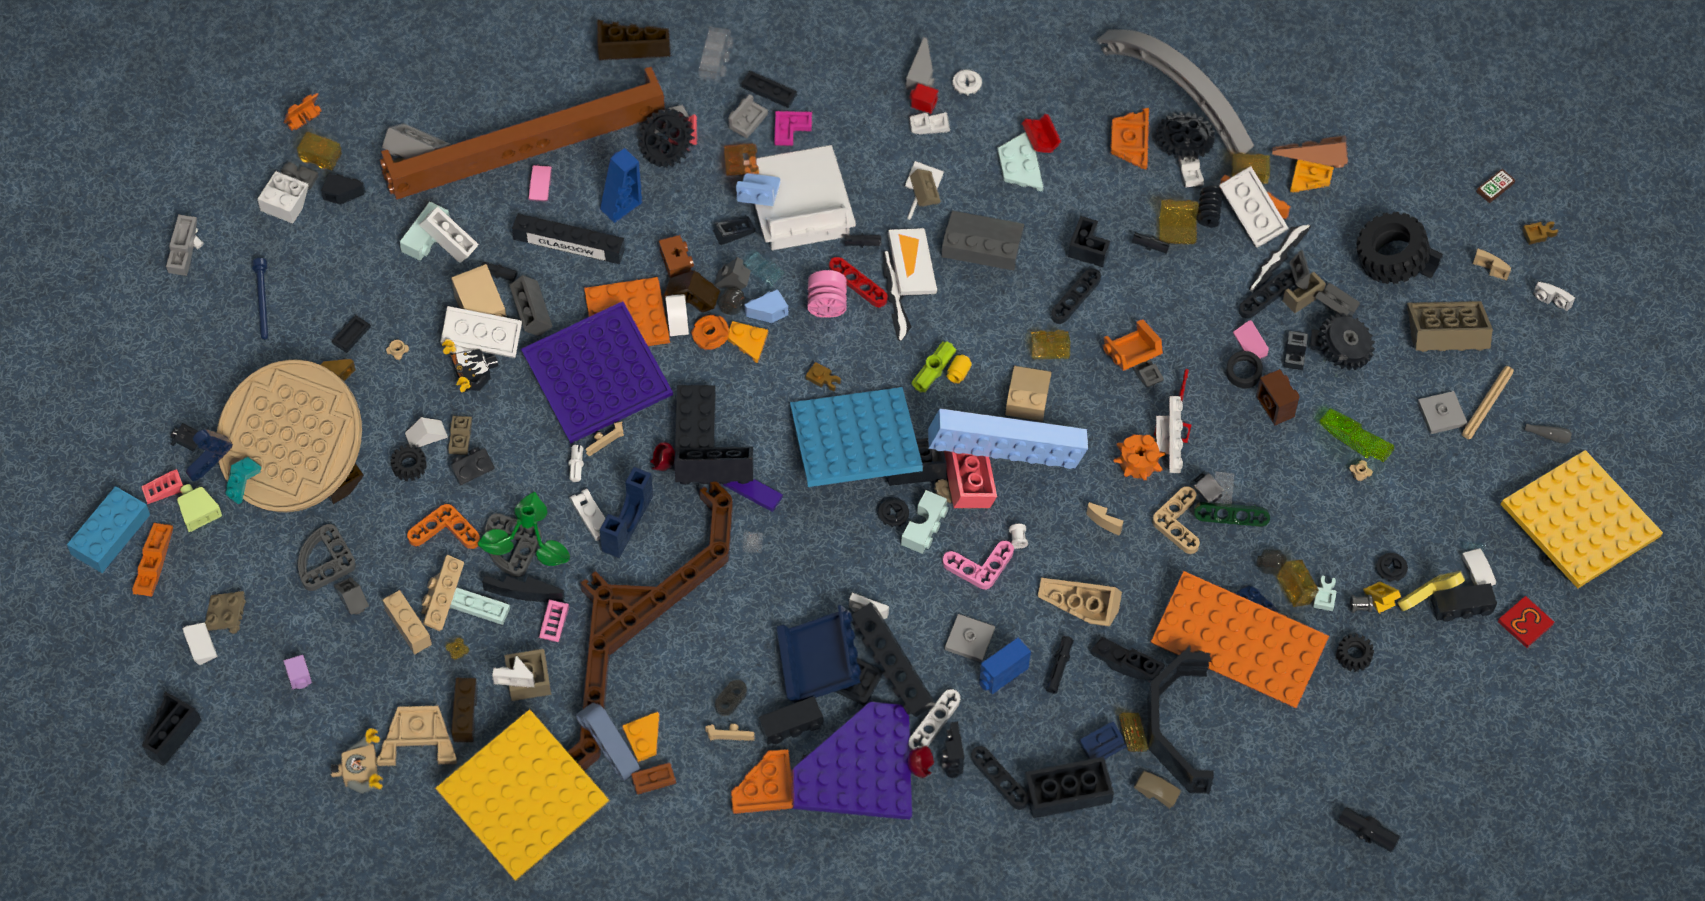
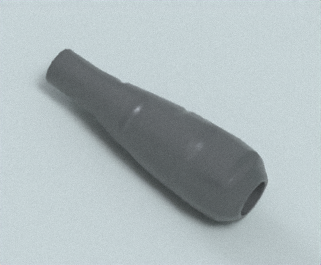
M1526 424L1525 431L1535 433L1555 442L1567 444L1571 440L1572 433L1566 428Z

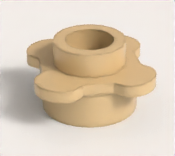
M401 340L392 341L386 349L387 354L393 355L396 360H400L402 355L409 351L408 345H404Z
M1363 460L1356 465L1350 466V471L1353 472V476L1358 481L1366 479L1367 476L1370 477L1373 473L1367 467V462Z

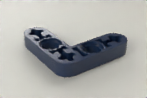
M207 429L197 432L193 437V441L200 449L206 451L188 467L186 474L192 481H197L203 477L231 450L233 444L229 438Z

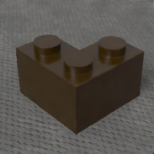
M694 270L670 278L663 297L684 294L685 304L690 303L700 312H706L715 308L721 290Z

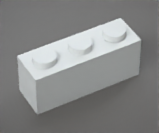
M438 206L429 212L419 224L459 263L468 258L479 245Z

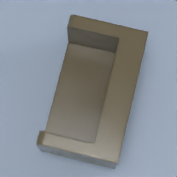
M1312 272L1308 289L1304 290L1299 287L1293 292L1290 289L1285 290L1283 302L1295 314L1317 298L1315 297L1318 292H1324L1326 283L1315 272Z

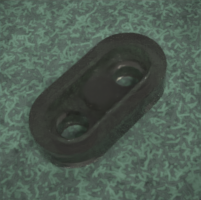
M731 681L715 700V710L719 715L728 716L732 714L746 697L747 686L743 681ZM739 690L740 693L735 694L734 691ZM726 704L729 707L727 709H723L721 706Z

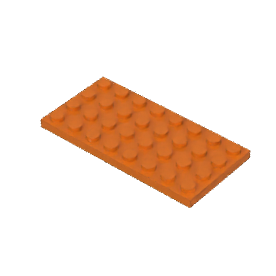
M1183 571L1151 643L1176 655H1180L1189 646L1190 652L1204 651L1205 653H1210L1211 661L1209 662L1208 669L1297 708L1329 636Z

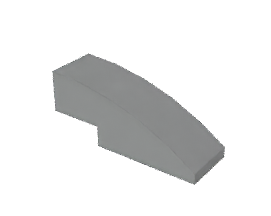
M178 215L169 246L171 251L166 265L168 273L187 276L193 253L197 217Z

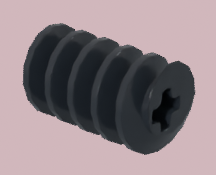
M1206 186L1201 189L1197 212V221L1200 225L1210 228L1219 226L1221 201L1223 199L1221 188Z

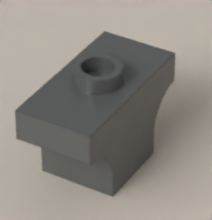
M737 257L727 265L722 266L718 271L714 285L718 288H730L738 292L747 286L751 270L743 265L744 260Z

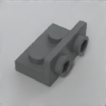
M1332 283L1327 285L1324 292L1319 291L1315 297L1341 315L1345 313L1347 317L1349 315L1353 316L1360 305L1359 301Z

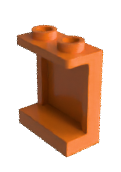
M1143 319L1136 322L1137 331L1114 341L1108 336L1104 337V352L1110 355L1115 365H1119L1123 371L1163 354L1161 338Z

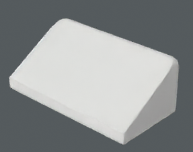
M205 623L183 628L196 663L202 665L218 657Z

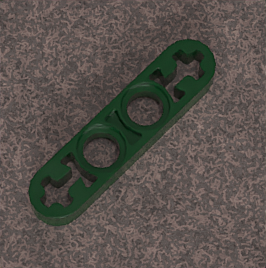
M1200 502L1194 508L1195 517L1199 521L1262 527L1266 526L1270 521L1269 511L1263 507ZM1202 508H1206L1207 511L1204 515H1201L1199 512ZM1211 508H1214V517H1211ZM1220 509H1225L1228 511V515L1220 518L1217 512ZM1239 511H1245L1247 517L1240 520L1236 517V514ZM1250 512H1253V516H1252L1253 520H1250V518H1251ZM1260 513H1264V517L1266 518H1263L1262 521H1259L1258 517L1254 516H1259Z

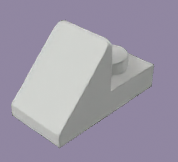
M852 593L849 599V608L854 612L872 602L879 610L883 619L888 617L889 606Z
M517 656L515 658L514 670L507 667L493 669L494 684L534 687L533 674Z

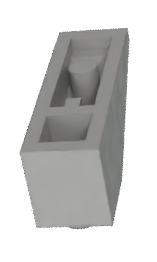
M923 38L906 79V89L915 90L918 83L933 88L935 79L932 78L933 69L927 38Z

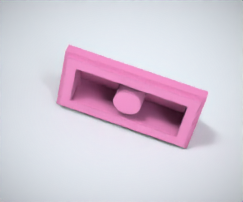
M1252 320L1246 322L1233 332L1243 351H1251L1259 358L1267 356L1269 349Z

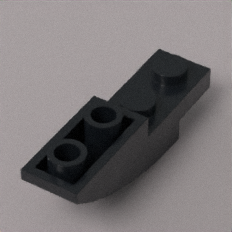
M1101 637L1090 650L1092 656L1106 662L1112 670L1140 680L1152 681L1165 667L1163 663L1133 648L1129 651L1104 637Z

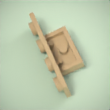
M450 555L445 556L440 573L429 580L427 588H429L428 594L422 600L423 609L421 613L426 614L423 622L424 625L438 631L443 629L464 565L463 561Z

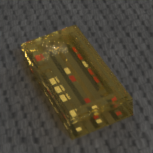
M1122 712L1119 715L1128 752L1147 751L1148 745L1139 713Z

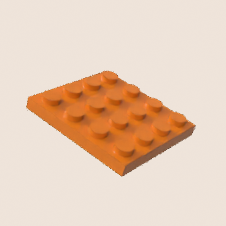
M658 277L584 288L589 317L623 301L647 346L670 343Z

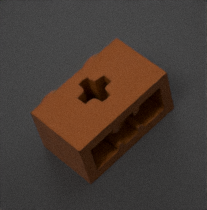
M680 235L659 240V250L669 278L691 272V267H694L692 257L687 255L688 246L686 241H682Z

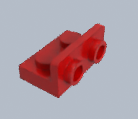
M1044 114L1040 120L1025 119L1022 122L1035 152L1051 153L1061 143L1048 114Z

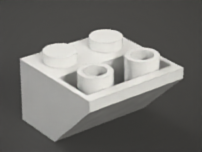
M275 171L258 198L260 210L294 223L303 209L308 184Z

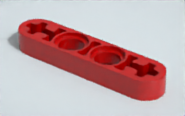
M840 257L831 259L829 270L841 274L843 270L845 277L849 274L856 276L854 280L846 278V285L875 307L886 305L887 293L844 259ZM839 264L841 265V268H839V267L834 268V265H837V266H838ZM862 285H868L870 289L868 291H863L860 289V287Z

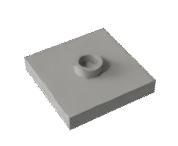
M1454 391L1418 399L1417 403L1430 434L1467 425L1466 418Z
M958 614L945 650L982 663L995 631V626Z

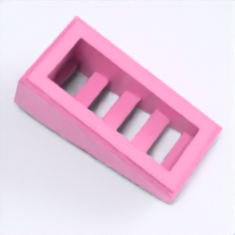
M549 600L539 638L559 642L569 610V604ZM552 609L560 610L562 614L552 612ZM550 616L558 617L560 621L552 620ZM548 623L558 625V628L549 627ZM548 630L557 633L556 636L545 634V632Z

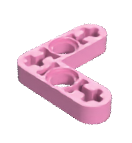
M1008 541L999 542L982 567L956 552L949 551L943 556V566L948 571L981 589H989L1012 558L1014 547ZM1008 548V552H1005L1001 558L1002 549ZM952 558H954L955 563L952 562L951 564H949L948 559L951 560ZM991 562H998L1000 567L992 569L989 564ZM965 567H971L973 569V573L965 574L963 572V569ZM987 572H989L988 581L981 582L982 578L984 579L987 576Z

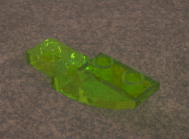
M1331 408L1319 420V423L1335 438L1367 459L1372 456L1385 462L1395 450L1393 444L1362 429L1361 423Z

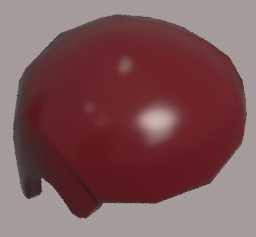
M661 442L655 447L653 459L650 461L655 466L651 468L652 470L667 471L673 466L675 451L671 444Z
M924 745L912 749L908 756V767L911 773L918 778H925L930 775L931 771H928V769L934 765L933 754L930 748Z

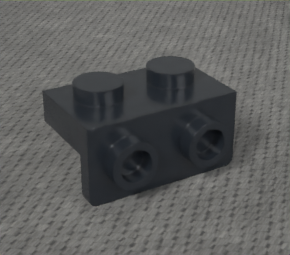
M478 446L468 451L470 455L464 458L460 455L451 459L452 463L448 466L452 469L460 486L495 469L485 448L480 449Z

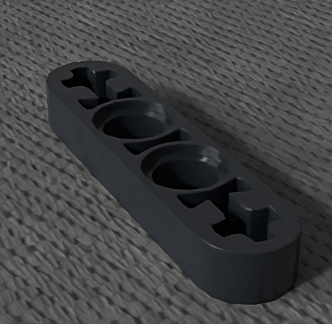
M1091 268L1086 270L1055 305L1051 313V319L1054 323H1065L1098 286L1101 274L1097 269ZM1089 276H1096V278H1092L1090 280L1089 284L1087 283L1089 281ZM1083 287L1086 289V292L1079 293L1076 289ZM1072 299L1076 304L1069 306L1066 304V301ZM1063 311V316H1056V314H1060Z
M1292 270L1282 271L1240 304L1239 314L1246 319L1252 318L1283 295L1285 290L1292 288L1295 285ZM1285 277H1286V278H1289V277H1290V278H1291V281H1290V280H1286V281L1284 282V278H1285ZM1272 286L1278 287L1279 292L1274 293L1270 291L1269 288ZM1262 296L1266 299V301L1264 303H1260L1256 300V298ZM1251 307V312L1249 310L1244 311L1245 308Z
M983 746L975 747L971 753V760L1014 809H1024L1029 800L1025 790L987 748ZM977 753L980 755L984 754V760L982 758L977 759ZM994 766L998 768L999 773L991 775L988 773V768ZM1008 781L1012 784V787L1005 790L1000 784ZM1016 796L1018 798L1023 797V803L1020 801L1016 803Z

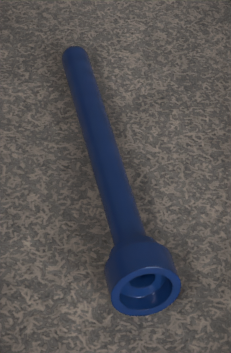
M256 258L252 261V269L257 274L261 338L266 340L268 338L264 273L267 270V260Z

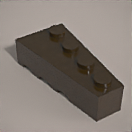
M597 20L599 60L671 57L669 29L651 26L640 28L636 24L624 26L619 25V22L612 21L609 24L604 23L603 20Z

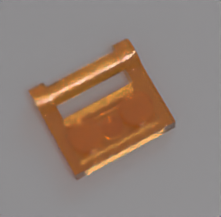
M755 144L724 146L727 176L747 173L759 174V167L756 161L757 146ZM743 153L749 154V165H744Z

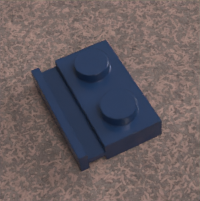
M1114 721L1078 740L1089 760L1100 757L1107 759L1127 747Z

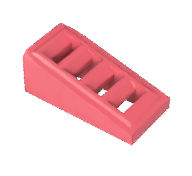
M176 469L142 486V490L147 504L181 493L180 489L183 487V484ZM167 483L168 488L165 489L164 484ZM157 486H160V492L157 491ZM149 489H153L154 495H150Z

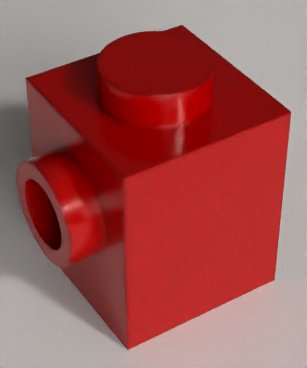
M918 83L916 89H912L909 97L912 100L911 108L932 114L938 101V90Z

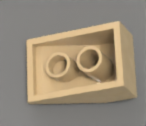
M1014 366L1005 415L1043 421L1052 372Z

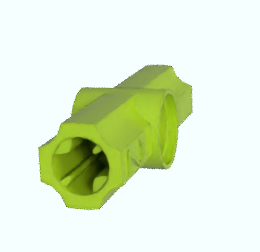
M942 341L933 355L926 359V364L912 381V386H914L915 390L920 393L926 392L934 380L941 376L942 370L956 353V348L951 343Z

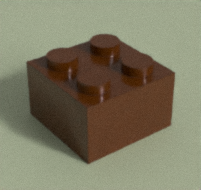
M1279 369L1260 377L1256 397L1274 426L1294 418L1299 394L1291 387L1287 375H1284Z

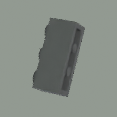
M522 275L510 284L524 331L541 336L553 326L538 281Z

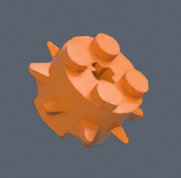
M1133 434L1131 437L1126 438L1124 443H1117L1121 454L1120 457L1113 461L1120 463L1122 470L1125 472V477L1131 475L1133 478L1147 480V477L1154 471L1161 472L1163 470L1158 460L1165 455V452L1159 451V447L1152 436Z

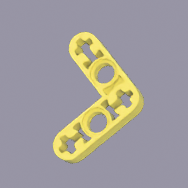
M1460 571L1441 574L1397 603L1402 611H1406L1436 591L1458 586L1465 581V578Z

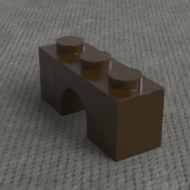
M456 678L452 722L454 742L474 743V713L478 694L476 678Z

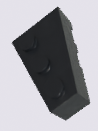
M166 691L163 695L164 700L161 707L156 711L155 721L150 725L142 744L148 757L162 766L167 764L202 721L194 707Z

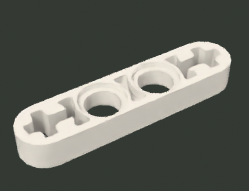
M949 689L943 693L936 705H934L910 737V751L917 748L914 747V742L917 743L921 736L923 737L921 746L930 745L959 706L960 695L956 690ZM952 696H954V697H955V700H954V701H951V702L948 704V708H947V707L945 706V705L947 704V702H948V698H947V697L951 698ZM941 710L946 715L944 718L939 719L935 717L934 713ZM930 725L935 730L933 733L928 734L924 732L923 728Z

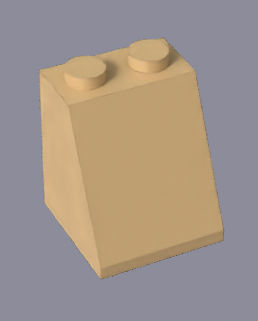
M486 264L451 278L454 297L460 309L506 318L505 307Z

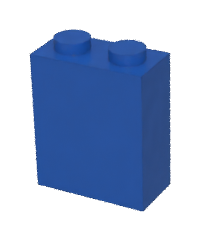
M1019 637L981 663L979 684L985 691L988 690L991 694L995 693L1029 668L1031 651Z

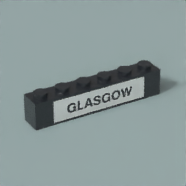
M519 213L512 227L514 240L615 264H620L625 251V242L622 237Z

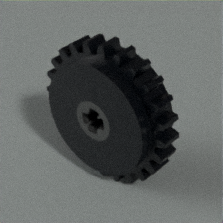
M1337 313L1335 316L1331 315L1322 323L1323 325L1319 328L1320 332L1318 333V336L1321 338L1318 342L1321 343L1320 349H1323V355L1329 358V362H1334V365H1339L1341 369L1347 367V370L1350 371L1352 368L1354 370H1357L1359 367L1362 368L1371 360L1370 358L1374 355L1372 352L1375 350L1372 345L1375 341L1371 339L1373 335L1369 333V328L1364 326V322L1361 323L1358 321V318H1352V315L1347 317L1345 313L1341 316Z

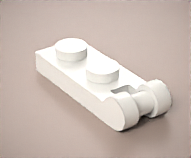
M585 489L581 491V494L573 495L569 498L589 532L597 541L600 539L599 529L605 517L593 500L589 490ZM586 500L587 504L581 506L580 502Z

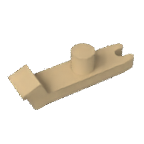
M622 422L614 423L615 429L605 436L601 432L597 433L594 436L596 442L586 448V454L591 456L618 437L624 436Z
M713 724L705 727L710 740L754 741V732L738 731L737 724H730L729 730H715Z

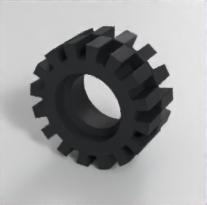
M406 444V448H403L402 445L400 446V451L396 449L394 451L395 454L392 453V470L394 475L398 476L400 480L404 478L405 481H408V478H411V481H414V477L419 479L421 477L420 474L425 473L424 469L427 468L425 454L420 447L416 449V445H412V448H410V445ZM406 458L416 460V464L413 467L405 468L401 465L402 461Z
M1355 633L1354 637L1352 634H1349L1348 638L1345 636L1340 641L1336 656L1339 658V664L1343 663L1342 667L1344 669L1347 666L1349 667L1348 671L1355 669V672H1358L1359 669L1363 671L1365 667L1370 665L1374 650L1373 644L1369 645L1370 640H1364L1366 636L1362 635L1359 638V634ZM1357 647L1362 651L1363 655L1361 658H1353L1348 654V649Z

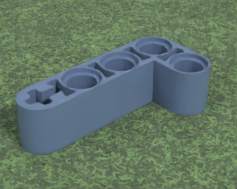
M591 703L576 714L579 723L584 729L591 732L615 773L622 781L629 778L632 773L640 770L637 761L602 706Z

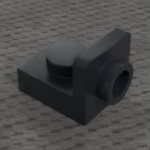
M182 423L179 428L175 427L170 437L173 439L170 445L174 446L177 443L194 452L197 445L193 441V437L199 431Z

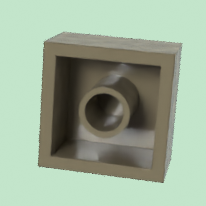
M544 649L504 655L507 668L514 670L515 658L517 656L534 677V687L509 685L511 701L551 695Z

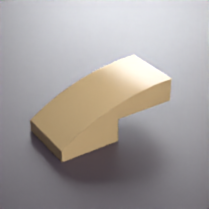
M1480 249L1477 250L1473 264L1491 269L1490 276L1504 280L1508 279L1511 271L1509 265L1491 253Z
M1089 502L1087 515L1090 519L1107 531L1120 535L1123 520L1106 515L1107 508Z

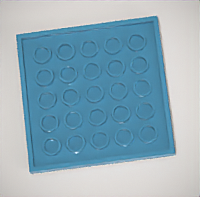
M903 387L790 402L808 487L923 471Z

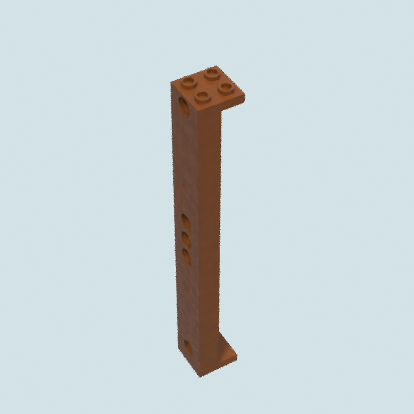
M652 67L645 69L646 85L393 163L389 150L381 151L382 159H380L383 169L382 174L384 180L388 182L387 186L390 194H394L397 200L648 121L647 117L653 116V112L657 114L659 109L665 110L663 91Z

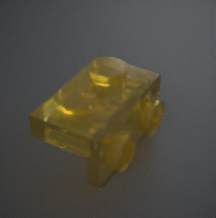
M1063 330L1031 332L1033 359L1070 358L1069 332Z

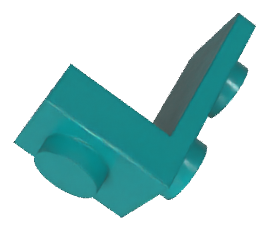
M249 457L231 465L225 494L237 504L242 503L247 480L259 474L262 467Z

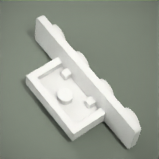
M1170 396V416H1156V443L1159 451L1170 454V473H1181L1183 466L1181 458L1183 447L1181 430L1183 428L1181 411L1183 404L1179 396Z

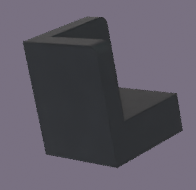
M1430 248V258L1428 263L1425 264L1426 267L1423 271H1418V273L1428 278L1433 277L1443 257V253Z

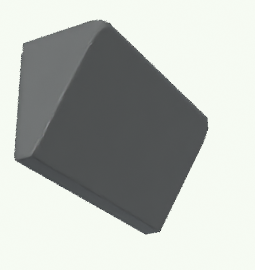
M1300 250L1289 263L1296 286L1307 290L1310 272L1304 252Z

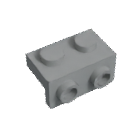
M749 94L746 99H742L739 107L730 113L728 118L729 129L748 138L768 115V110L753 102V96Z

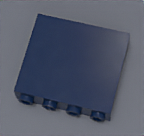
M838 605V612L793 628L789 629L784 624L777 627L787 698L793 703L814 696L817 698L860 683L859 675H861V670L856 659L858 652L853 641L855 634L851 628L852 616L850 611L841 605Z

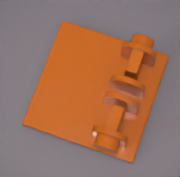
M318 93L314 96L308 95L302 100L303 103L298 106L295 104L287 110L288 113L285 115L284 124L289 122L288 127L291 131L297 130L303 124H306L305 118L311 121V119L320 115L321 108L318 105H314Z

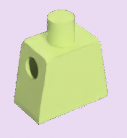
M187 484L180 489L183 495L178 497L177 500L188 532L222 516L220 507L203 487L193 490L192 486Z

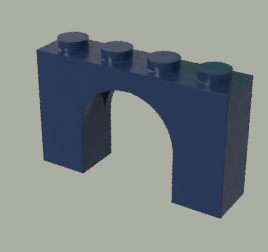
M633 467L625 482L626 498L619 517L608 514L599 529L602 552L617 558L621 557L653 498L652 474Z

